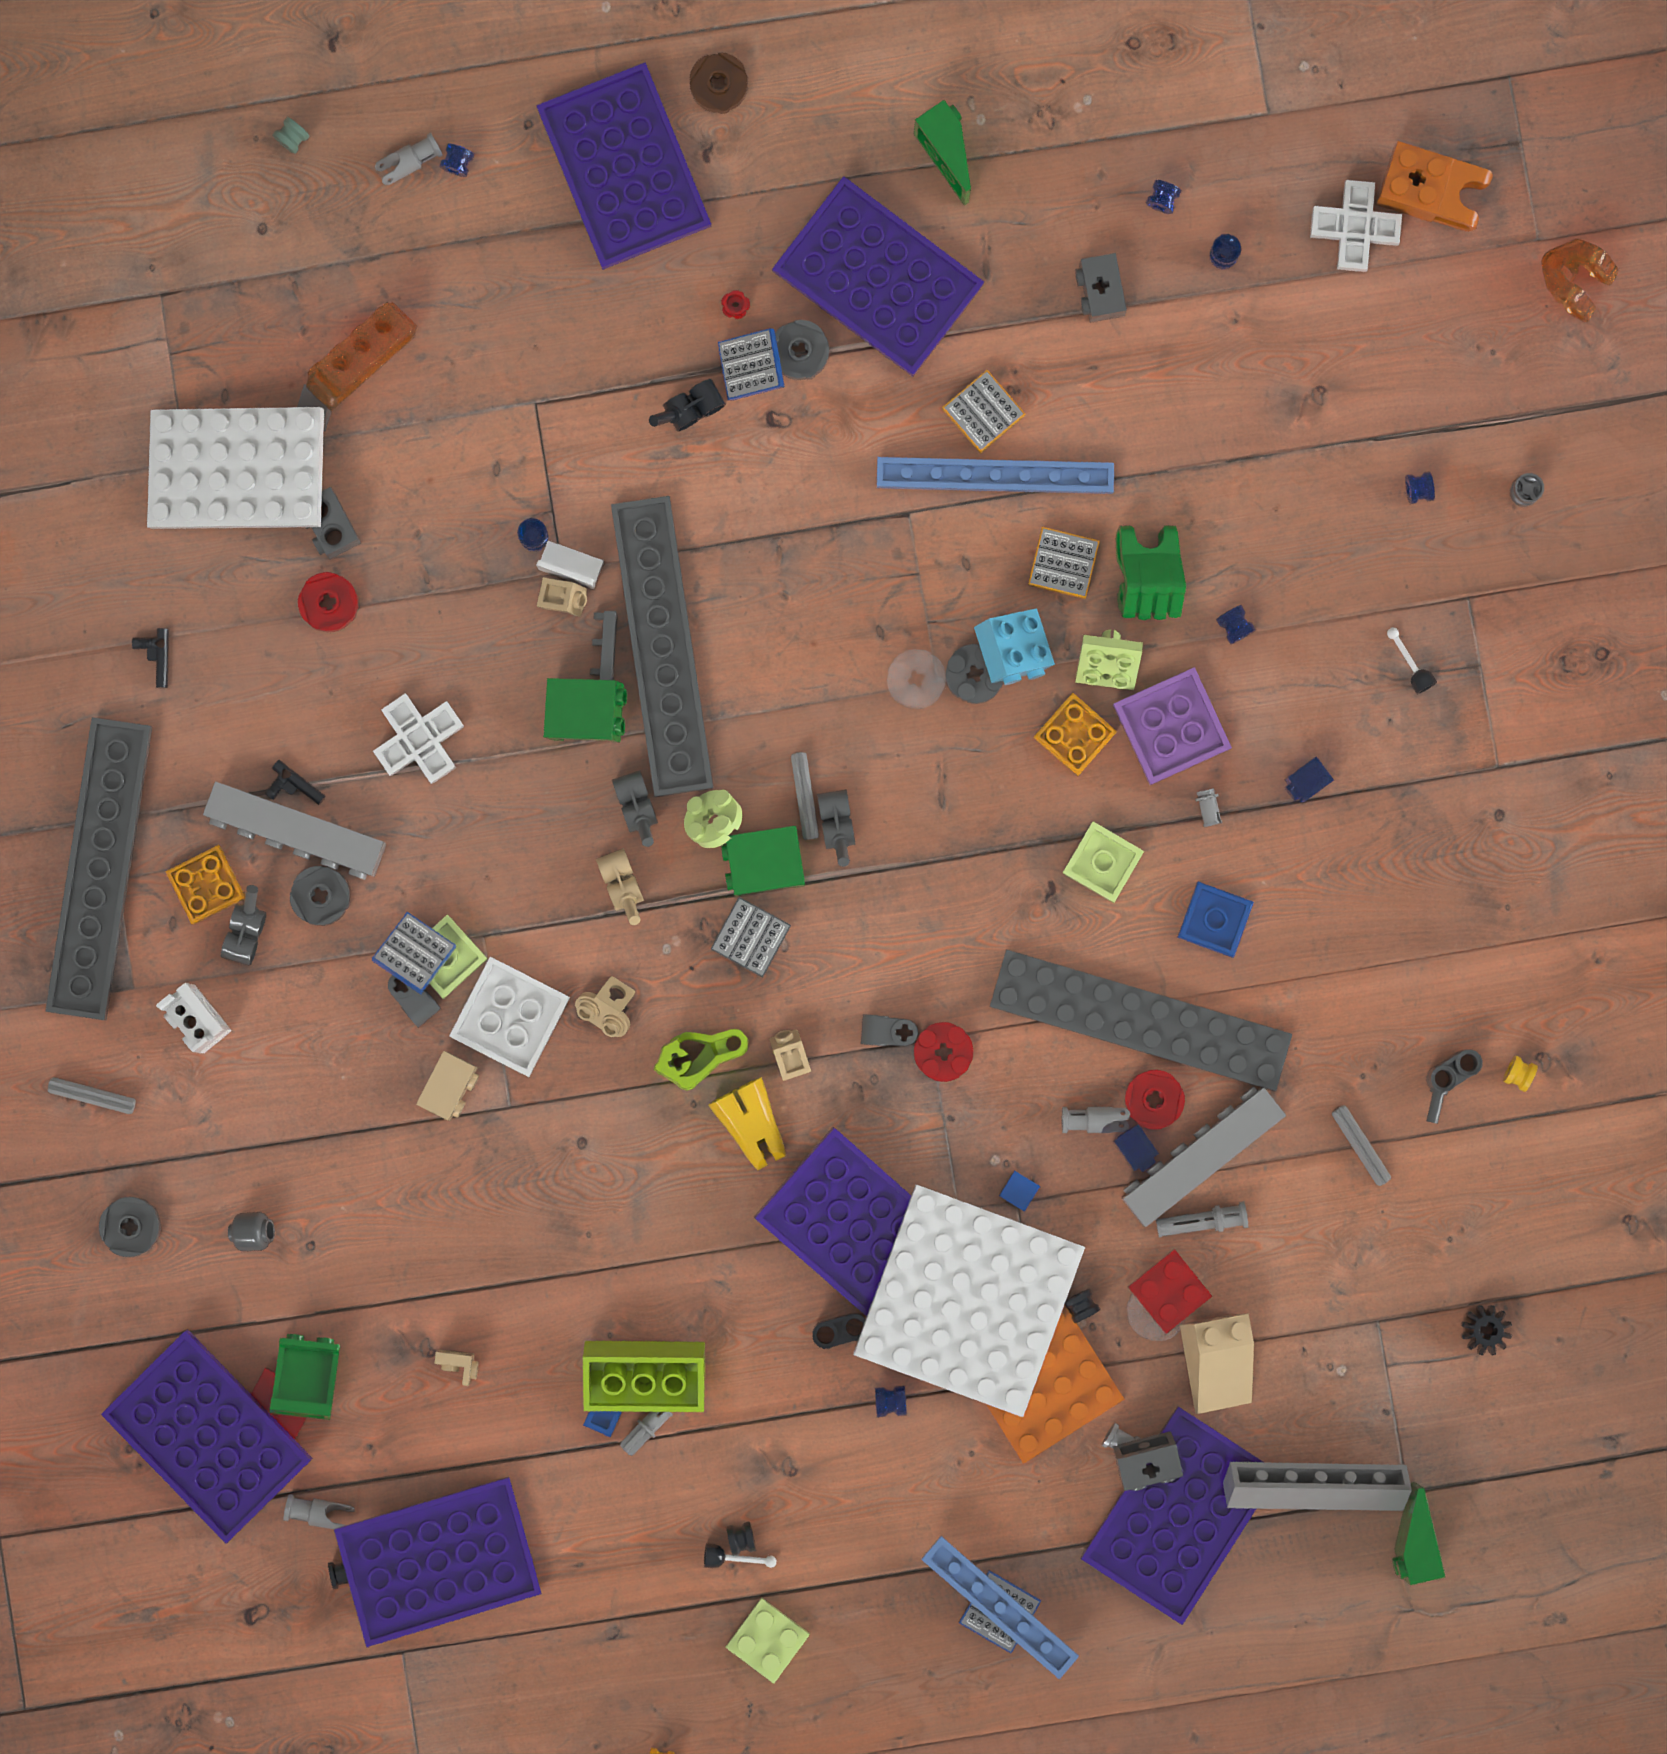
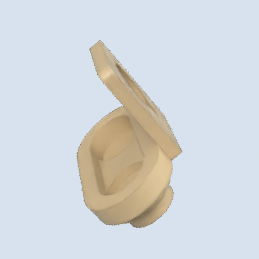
M611 976L597 995L591 992H584L578 997L575 1003L577 1014L582 1020L590 1021L602 1029L607 1036L622 1037L630 1028V1020L622 1011L633 998L635 991ZM617 988L621 990L624 998L613 1001L610 999L609 989Z

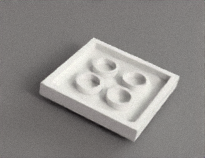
M490 957L449 1037L530 1077L570 997Z

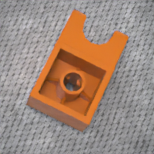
M1398 141L1393 148L1376 205L1425 221H1434L1470 232L1477 229L1479 216L1475 211L1462 204L1460 191L1465 188L1485 189L1491 184L1493 175L1491 171ZM1412 177L1419 180L1418 186L1412 185Z

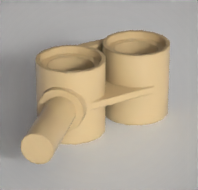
M624 848L597 858L596 862L605 884H608L607 890L615 910L625 909L629 923L631 925L639 924L641 919L636 904L644 901L635 876L632 875L633 871Z

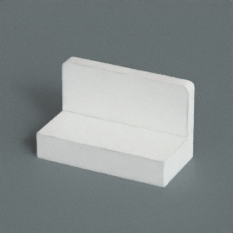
M548 541L542 558L538 560L536 566L538 570L594 590L604 560Z

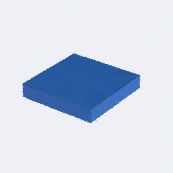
M1197 882L1177 938L1234 958L1254 902Z

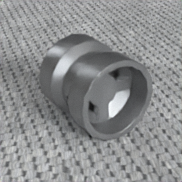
M1523 474L1511 485L1510 497L1516 505L1521 507L1533 505L1542 496L1544 483L1536 474Z

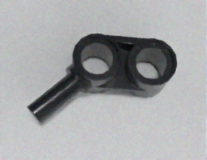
M707 379L689 390L690 395L687 396L686 393H681L663 404L665 411L651 415L649 423L651 426L656 427L670 422L679 432L694 425L700 419L718 412L726 406V403L713 380Z
M849 1313L823 1320L814 1326L812 1331L813 1341L818 1347L823 1349L858 1341L860 1334L852 1335L848 1333L846 1324L849 1320L856 1318L862 1321L864 1326L866 1318L859 1313ZM823 1326L832 1328L835 1334L832 1341L828 1343L821 1342L817 1337L818 1330Z

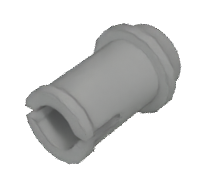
M1214 789L1197 792L1198 798L1195 800L1196 802L1199 801L1203 826L1221 824L1222 820L1216 799L1219 795L1215 794Z

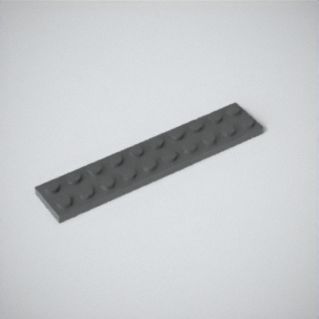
M670 496L611 504L654 797L714 789Z
M91 718L45 1012L107 1021L152 726Z
M1007 949L989 1006L1258 1087H1264L1272 1091L1277 1090L1292 1034Z

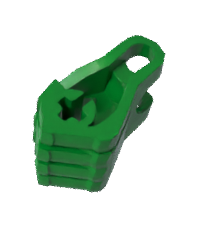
M1128 525L1119 526L1115 542L1117 562L1125 581L1120 584L1119 593H1117L1118 609L1122 617L1134 618L1135 614H1137L1138 619L1148 620L1151 618V613L1153 618L1157 620L1166 619V613L1171 618L1181 617L1186 592V581L1176 526L1164 525L1158 534V546L1152 549L1143 547L1138 543L1134 527Z

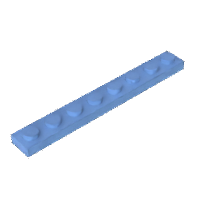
M877 457V488L1113 494L1114 463Z

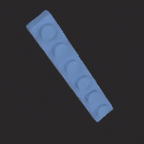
M942 1536L937 1539L921 1558L1059 1680L1079 1657L1075 1651Z

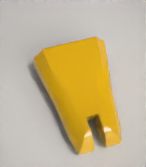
M762 1077L754 1079L708 1104L757 1171L768 1166L763 1150H760L758 1146L759 1144L766 1142L768 1145L767 1149L776 1161L787 1156Z

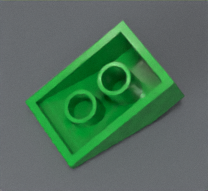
M943 100L915 119L914 136L963 205L969 203L971 185L960 122L962 117L953 104L949 106Z
M1416 1482L1410 1483L1412 1491L1400 1521L1394 1548L1396 1557L1392 1558L1396 1576L1399 1575L1400 1579H1403L1410 1586L1446 1577L1425 1489Z

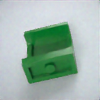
M547 678L543 737L552 741L571 739L620 743L621 736L625 733V719L622 718L623 706L627 703V690L624 688V684L616 680Z
M796 826L730 835L731 839L721 845L723 862L729 861L731 873H725L727 890H734L735 897L743 894L805 886Z
M287 1334L286 1338H280L270 1413L330 1420L340 1345L334 1344L335 1340L330 1338L318 1337L316 1342L305 1341V1336Z

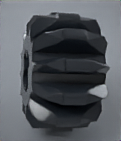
M1478 1305L1476 1306L1478 1316L1468 1311L1466 1315L1472 1321L1470 1323L1461 1322L1462 1327L1469 1328V1332L1461 1334V1338H1472L1467 1348L1472 1350L1478 1346L1477 1353L1483 1356L1486 1349H1488L1490 1355H1496L1495 1345L1501 1349L1507 1347L1501 1340L1502 1337L1512 1338V1334L1504 1332V1329L1511 1327L1512 1323L1511 1321L1501 1322L1506 1313L1501 1310L1495 1314V1306L1489 1305L1485 1313L1483 1306ZM1489 1322L1490 1325L1488 1327L1493 1328L1492 1334H1486L1485 1338H1483L1484 1333L1480 1332L1481 1326H1487Z

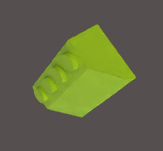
M585 1341L583 1351L584 1411L704 1412L705 1342Z

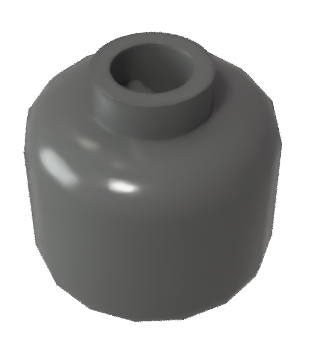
M262 1212L239 1213L228 1227L230 1242H233L236 1249L242 1252L265 1250L273 1242L275 1236L273 1221Z

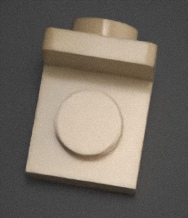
M543 578L537 607L581 617L583 608L587 603V588L573 582Z
M797 1029L780 1031L769 1039L783 1081L811 1072Z
M440 1349L436 1351L434 1364L442 1365L441 1370L459 1372V1368L464 1367L462 1385L469 1386L471 1379H477L479 1362L474 1361L473 1353Z

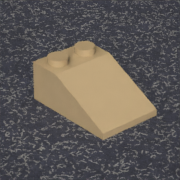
M1230 1314L1180 1324L1195 1414L1252 1403L1254 1341L1249 1314Z

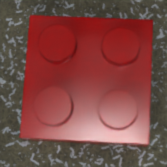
M1175 1249L1127 1286L1165 1334L1213 1297Z

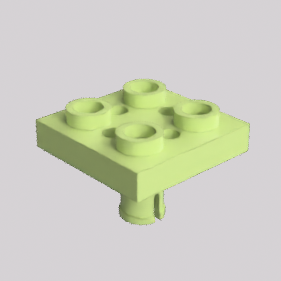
M1111 630L1104 631L1102 637L1084 635L1075 683L1134 690L1143 643L1121 640L1120 633L1115 630L1113 632V639L1110 638Z

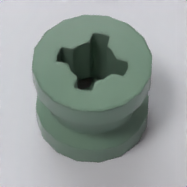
M287 117L283 121L284 126L280 130H276L272 136L287 150L296 154L299 150V144L302 141H307L310 135L294 120Z

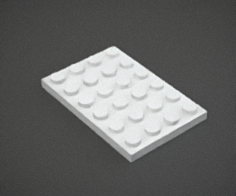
M321 407L151 410L147 527L150 529L321 527L324 409Z

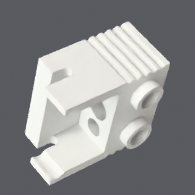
M184 983L174 994H169L156 1004L158 1009L167 1012L163 1015L167 1022L174 1029L179 1027L185 1036L182 1040L192 1052H207L232 1031L194 984ZM182 1007H185L186 1011L182 1015L180 1010ZM194 1016L196 1018V1025L190 1028L188 1021ZM201 1030L204 1031L203 1038L199 1037V1032Z

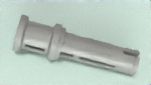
M1244 1201L1239 1202V1205L1221 1208L1217 1205L1212 1208V1211L1156 1219L1159 1238L1214 1228L1218 1232H1223L1224 1228L1237 1226L1249 1228Z

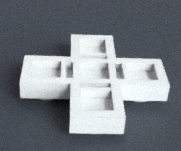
M1346 180L1344 182L1342 209L1313 207L1310 238L1339 240L1337 269L1366 272L1368 270L1370 243L1398 246L1400 243L1402 214L1373 212L1375 182Z
M406 693L381 709L397 733L396 736L373 750L389 776L394 775L415 760L427 779L433 784L456 768L440 743L462 729L464 725L447 701L424 717L420 715Z

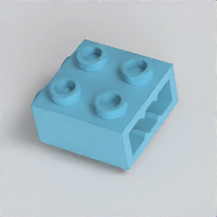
M1037 608L989 618L974 627L991 683L1003 681L1004 685H1010L1021 681L1023 676H1028V680L1036 679L1045 675V669L1055 665Z

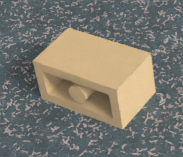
M443 1051L416 1105L448 1121H451L453 1116L458 1118L466 1103L462 1100L466 1090L472 1091L478 1081L479 1075L476 1074L478 1067L447 1051Z

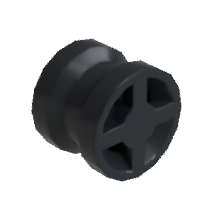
M1090 1288L1075 1294L1065 1301L1064 1305L1073 1313L1072 1320L1074 1323H1078L1101 1310L1098 1304L1093 1303Z
M750 1521L743 1523L741 1527H734L732 1525L726 1527L732 1556L739 1555L741 1551L745 1550L749 1552L756 1551Z

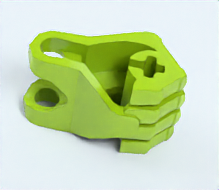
M730 1029L715 1035L694 1032L682 1033L662 1046V1051L653 1070L679 1086L680 1089L691 1090L720 1064L744 1055L748 1050V1038L738 1029ZM733 1036L741 1040V1046L736 1051H730L726 1046L728 1038ZM690 1040L705 1045L693 1062H684L680 1067H676L673 1064L675 1058L690 1056L681 1049L682 1042Z

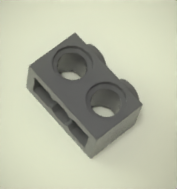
M329 487L323 490L321 505L328 506V513L324 518H321V527H312L316 538L312 539L320 555L325 553L329 559H332L361 544V541L333 489ZM332 531H340L342 533V539L338 544L331 545L327 542V537Z

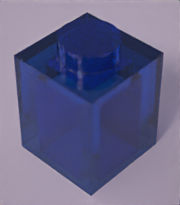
M1316 756L1285 779L1288 784L1285 786V789L1294 801L1299 799L1301 803H1304L1334 781V779Z
M1135 1124L1112 1141L1132 1171L1139 1168L1143 1172L1156 1163L1154 1157L1159 1153L1139 1124Z

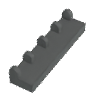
M616 611L596 612L593 619L603 620L602 639H592V646L602 647L600 669L591 668L590 675L600 676V680H614L618 615Z

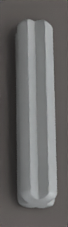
M805 752L794 753L791 755L802 835L804 840H812L818 838L819 833L807 754Z
M54 1077L50 1079L48 1084V1092L126 1114H132L135 1109L136 1100L134 1098Z
M1343 1105L1332 1112L1333 1118L1376 1185L1381 1186L1391 1179V1175L1348 1108Z

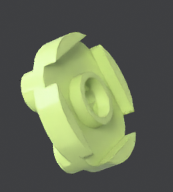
M724 789L706 792L688 801L684 828L687 835L704 848L721 846L731 839L728 835L732 833L733 829L738 830L740 827L742 808L728 791ZM713 815H718V817L713 819V823L710 824L708 822Z

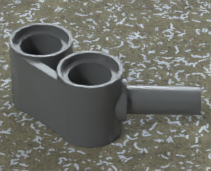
M641 771L612 779L619 803L623 806L621 809L629 832L638 831L643 846H652L654 839L650 826L657 824L658 821L650 798H648V792Z
M847 790L817 794L821 820H823L822 828L826 849L834 848L838 864L845 867L850 863L847 847L855 845L852 820L849 819L851 814Z
M255 885L246 887L244 905L236 904L229 924V929L232 930V933H227L221 950V958L248 966L253 962L258 938L266 920V912L258 910L256 907L258 887Z
M1474 1050L1458 1051L1428 1071L1426 1082L1430 1092L1433 1093L1427 1122L1438 1124L1444 1095H1447L1448 1091L1469 1077L1476 1075L1481 1070L1483 1060L1478 1052ZM1466 1054L1471 1056L1474 1061L1473 1068L1468 1072L1464 1071L1460 1066V1060ZM1440 1070L1446 1072L1449 1077L1445 1087H1439L1435 1082V1075Z

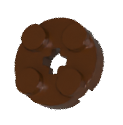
M728 53L703 56L695 63L691 70L690 92L696 103L709 112L726 114L738 107L747 94L748 77L745 68L736 57ZM723 76L726 87L723 89L719 88L718 90L714 89V83L711 81L712 78L719 79Z

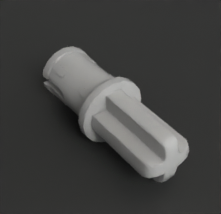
M649 1412L642 1421L638 1419L637 1422L639 1424L621 1441V1448L630 1456L634 1455L651 1436L653 1438L656 1436L654 1433L673 1414L671 1412H663L657 1417L661 1412Z

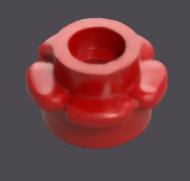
M739 290L725 294L721 300L723 305L722 312L728 318L741 319L746 315V311L750 309L749 298L745 297L744 293ZM735 302L738 303V307L736 308L733 307V303Z

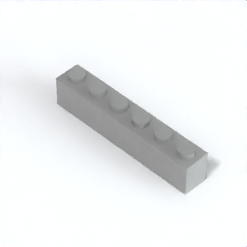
M216 781L203 813L204 816L210 818L209 824L226 830L228 824L238 828V835L254 840L255 835L266 838V845L282 850L283 845L294 848L292 853L308 860L311 855L322 858L320 864L336 870L339 865L350 868L348 874L364 880L367 875L375 877L387 845L385 842Z
M1255 1087L1249 1089L1240 1097L1243 1101L1236 1108L1229 1105L1217 1115L1219 1118L1217 1123L1212 1127L1205 1124L1193 1134L1196 1137L1193 1142L1188 1146L1184 1142L1170 1152L1173 1157L1163 1164L1160 1160L1146 1171L1150 1176L1141 1183L1136 1179L1123 1190L1126 1195L1121 1199L1143 1227L1151 1224L1286 1116L1264 1087L1258 1090Z
M1230 1462L1223 1482L1227 1508L1403 1511L1412 1491L1407 1465Z

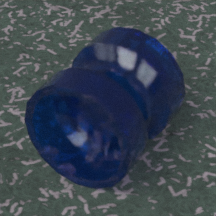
M1220 235L1211 246L1209 252L1210 261L1217 268H1231L1240 256L1242 250L1241 243L1234 235Z
M529 518L521 522L518 527V538L525 549L536 552L546 546L549 534L542 521Z
M1242 605L1229 610L1216 619L1218 625L1226 629V638L1230 645L1256 631L1252 622H1248L1244 618L1246 612Z
M895 1386L893 1391L887 1390L884 1387L875 1388L877 1418L886 1417L888 1414H892V1412L897 1416H907L905 1386Z

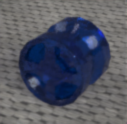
M447 144L445 149L447 153L446 158L441 160L439 167L453 175L467 177L469 172L467 168L468 163L473 161L475 154L459 145Z
M1155 180L1152 186L1154 192L1151 196H1148L1146 204L1159 212L1173 214L1175 209L1174 201L1180 197L1182 190L1169 182Z
M1430 471L1424 472L1421 476L1417 477L1412 474L1405 476V488L1409 504H1416L1419 500L1423 499L1428 502L1435 500L1434 481Z

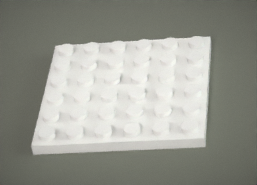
M915 1184L853 1355L1023 1417L1085 1247Z

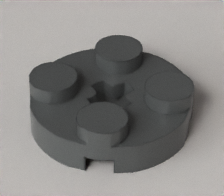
M796 320L785 326L783 325L775 332L782 375L793 380H810L824 369L829 358V344L824 332L818 325L807 320ZM804 343L805 350L808 351L807 355H801L800 358L795 357V352L791 350L792 347Z
M979 644L961 647L955 651L948 661L945 673L947 686L951 693L962 701L971 704L985 703L994 698L1003 685V681L991 683ZM975 666L977 669L983 670L984 674L980 675L979 682H975L973 678L968 679L967 674L971 671L970 667Z
M313 866L307 868L293 882L294 884L290 892L292 909L300 919L312 925L325 926L335 923L345 914L350 906V888L347 881L340 873L329 867ZM320 888L321 891L327 890L328 895L325 897L326 902L323 904L320 901L314 902L312 899L316 895L314 890Z
M124 1197L116 1200L104 1210L99 1221V1233L102 1241L105 1242L106 1246L114 1254L123 1257H135L150 1251L157 1242L161 1231V1222L156 1208L146 1200L138 1197ZM129 1218L134 1219V1224L138 1225V1229L132 1232V1236L127 1235L126 1229H122V1224L128 1223Z

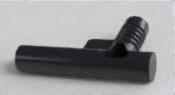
M157 628V638H132V649H147V660L156 661V688L162 689L168 688L169 629ZM164 639V647H158L156 645L157 642Z
M278 760L272 767L279 774L277 779L271 784L272 786H269L270 788L265 791V794L272 800L276 798L281 789H284L290 795H293L298 789L317 805H320L326 796L281 760ZM284 770H288L291 776L283 779Z

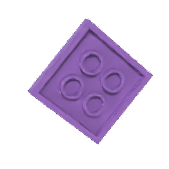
M1195 667L1113 704L1149 785L1232 748Z

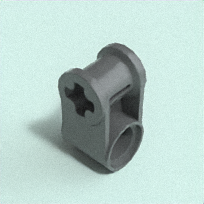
M392 975L388 981V990L418 1028L441 1009L426 990L419 994L406 985L409 989L406 993L401 990L396 992L394 988L397 986L395 982L397 978Z
M863 1014L860 1044L909 1046L916 1041L918 1028L911 1020ZM903 1024H908V1029L913 1030V1036L907 1037V1041H902V1037L896 1034L897 1029H902Z

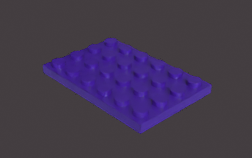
M646 62L536 105L602 270L712 227Z
M844 176L772 268L775 274L912 377L984 285L983 280Z
M832 1127L756 1213L754 1218L867 1316L911 1195L836 1128Z
M188 1329L101 1414L225 1544L313 1459Z
M1177 1406L1160 1434L1171 1431L1177 1446L1183 1476L1169 1483L1159 1482L1147 1485L1144 1489L1137 1491L1123 1490L1080 1558L1183 1625L1256 1511V1509L1227 1508L1223 1482L1230 1462L1263 1461Z
M509 1477L334 1529L366 1648L542 1594Z

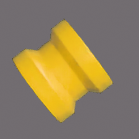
M1515 1055L1506 1069L1503 1082L1508 1085L1513 1083L1518 1086L1519 1090L1526 1092L1536 1075L1538 1066L1533 1063L1526 1064L1522 1061L1521 1057Z

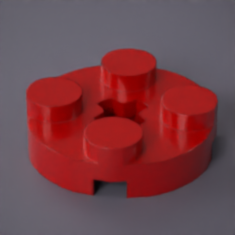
M332 572L318 573L306 581L301 593H299V612L302 618L315 630L336 632L348 626L356 618L358 596L353 585L343 576ZM328 594L331 599L336 598V603L333 604V609L331 610L320 606V602H323L324 596Z
M939 1022L932 1024L920 1033L915 1042V1063L925 1076L935 1081L948 1082L955 1080L968 1070L973 1060L972 1041L961 1027L952 1023ZM941 1043H945L947 1048L952 1049V1054L947 1056L946 1061H942L941 1056L935 1055V1050L940 1049Z
M1148 1070L1135 1076L1128 1084L1124 1102L1126 1109L1130 1111V1118L1139 1126L1157 1130L1171 1125L1180 1117L1185 1105V1094L1180 1083L1168 1072ZM1153 1091L1159 1092L1158 1097L1163 1098L1162 1104H1157L1156 1109L1151 1108L1150 1102L1146 1101L1147 1095H1152Z

